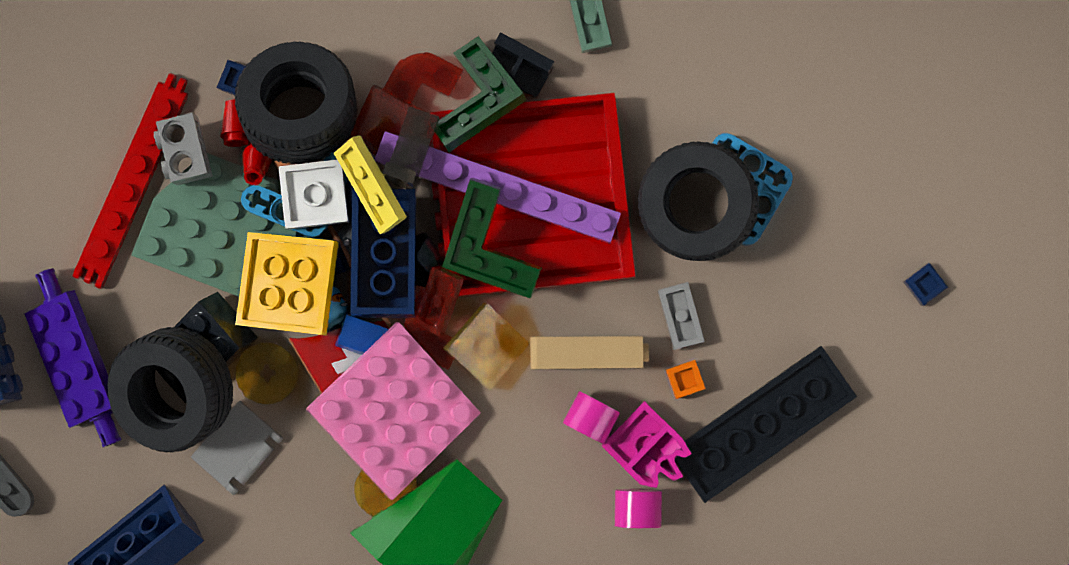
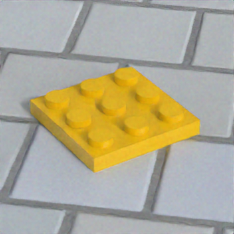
M248 232L235 325L327 336L339 242Z

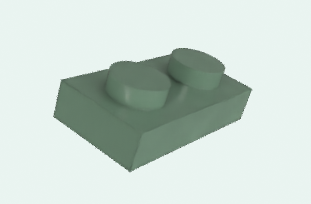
M569 0L581 52L586 53L611 47L612 42L602 0Z

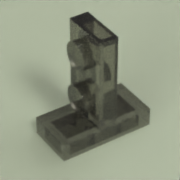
M409 106L390 162L386 161L382 173L387 183L404 189H416L417 193L421 182L419 176L438 125L439 116Z

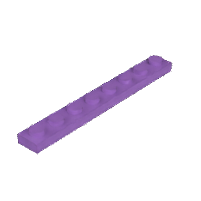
M386 131L375 157V162L463 193H466L471 178L501 187L497 205L607 243H611L621 214Z

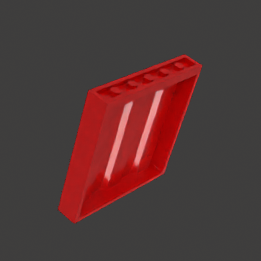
M615 93L523 102L451 152L447 151L434 133L431 125L453 110L430 112L431 121H425L427 140L433 139L435 149L621 213L611 243H607L496 205L483 247L542 267L535 289L635 278ZM432 182L433 199L440 201L441 212L435 213L437 231L443 230L444 243H438L440 261H444L465 193ZM448 269L447 273L441 274L443 292H449L450 298L510 292Z

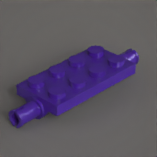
M54 268L39 272L35 277L38 280L45 300L42 305L24 313L68 427L71 428L90 421V423L93 422L102 448L117 443L122 439L111 416L113 412L108 398V373L75 290L62 292Z

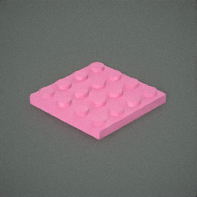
M396 322L306 408L310 415L390 500L396 498L481 413L399 322Z

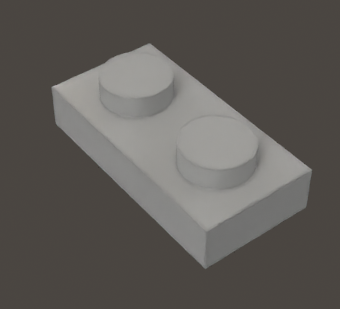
M686 282L658 290L673 349L676 350L705 342L689 283Z

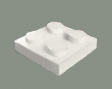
M338 160L278 166L285 229L349 223L344 172Z

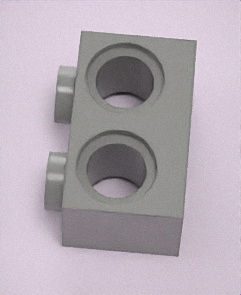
M188 113L156 122L158 131H154V139L158 149L163 150L165 161H161V167L166 180L170 179L171 183L178 186L213 177L199 118L195 114ZM177 128H183L185 132L184 138L180 142L173 143L171 140L172 132ZM187 157L191 158V169L185 173H180L178 168L180 161Z

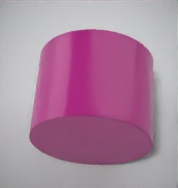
M579 391L563 423L604 444L620 412Z
M615 490V527L661 528V490Z

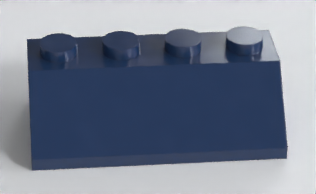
M164 484L70 560L68 565H175L200 545L204 539L196 522Z

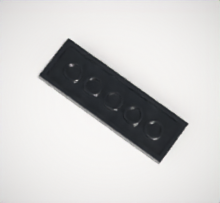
M819 346L685 439L684 442L692 454L685 458L676 456L675 462L701 500L706 503L851 402L857 395L824 348Z

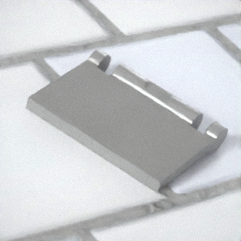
M238 401L229 412L222 426L205 439L191 458L224 486L227 491L235 495L239 490L230 481L235 477L238 482L244 485L274 450L265 440L270 436L274 441L280 443L283 437L245 404Z

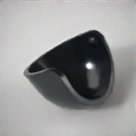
M421 232L416 235V285L427 287L436 279L440 271L441 261L439 251L426 232Z

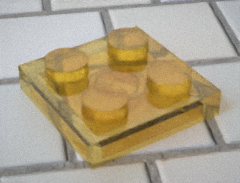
M483 302L443 349L485 388L491 390L530 343L488 303Z

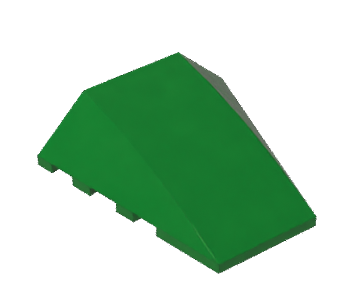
M456 459L422 482V485L406 493L390 507L381 510L371 520L350 532L382 565H468L497 512L502 499Z

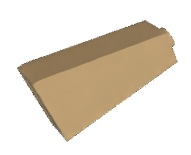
M643 336L530 337L531 370L643 368V362H649V344L643 343Z

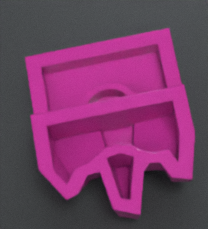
M645 401L601 445L640 485L657 488L659 484L657 475L660 472L673 481L682 478L683 475L675 463V457L681 456L685 458L692 454L683 438Z

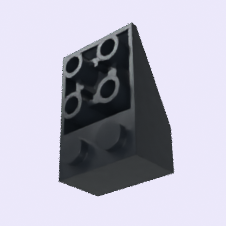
M219 292L198 301L175 325V327L196 332L210 341L221 353L227 366L240 357L258 338L250 327L235 325L237 313ZM157 366L156 371L186 404V394L179 379L169 370Z

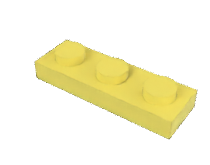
M360 135L352 137L334 152L379 234L390 231L407 217Z

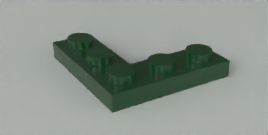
M479 36L459 48L453 54L481 92L431 125L434 133L448 152H451L526 101L523 92Z
M471 178L442 267L531 299L542 267L483 247L502 188Z

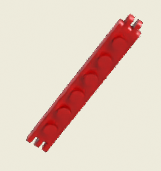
M173 73L168 74L165 83L158 82L72 275L73 278L79 280L86 269L88 271L84 277V282L91 284L95 275L98 274L95 287L99 289L104 287L163 155V150L158 149L154 139V131H158L156 122L180 116L188 98V93L184 92L188 83L187 79L181 77L176 88L173 85L177 75Z

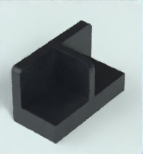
M500 32L494 42L495 48L492 54L520 90L535 98L538 97L554 68V61Z

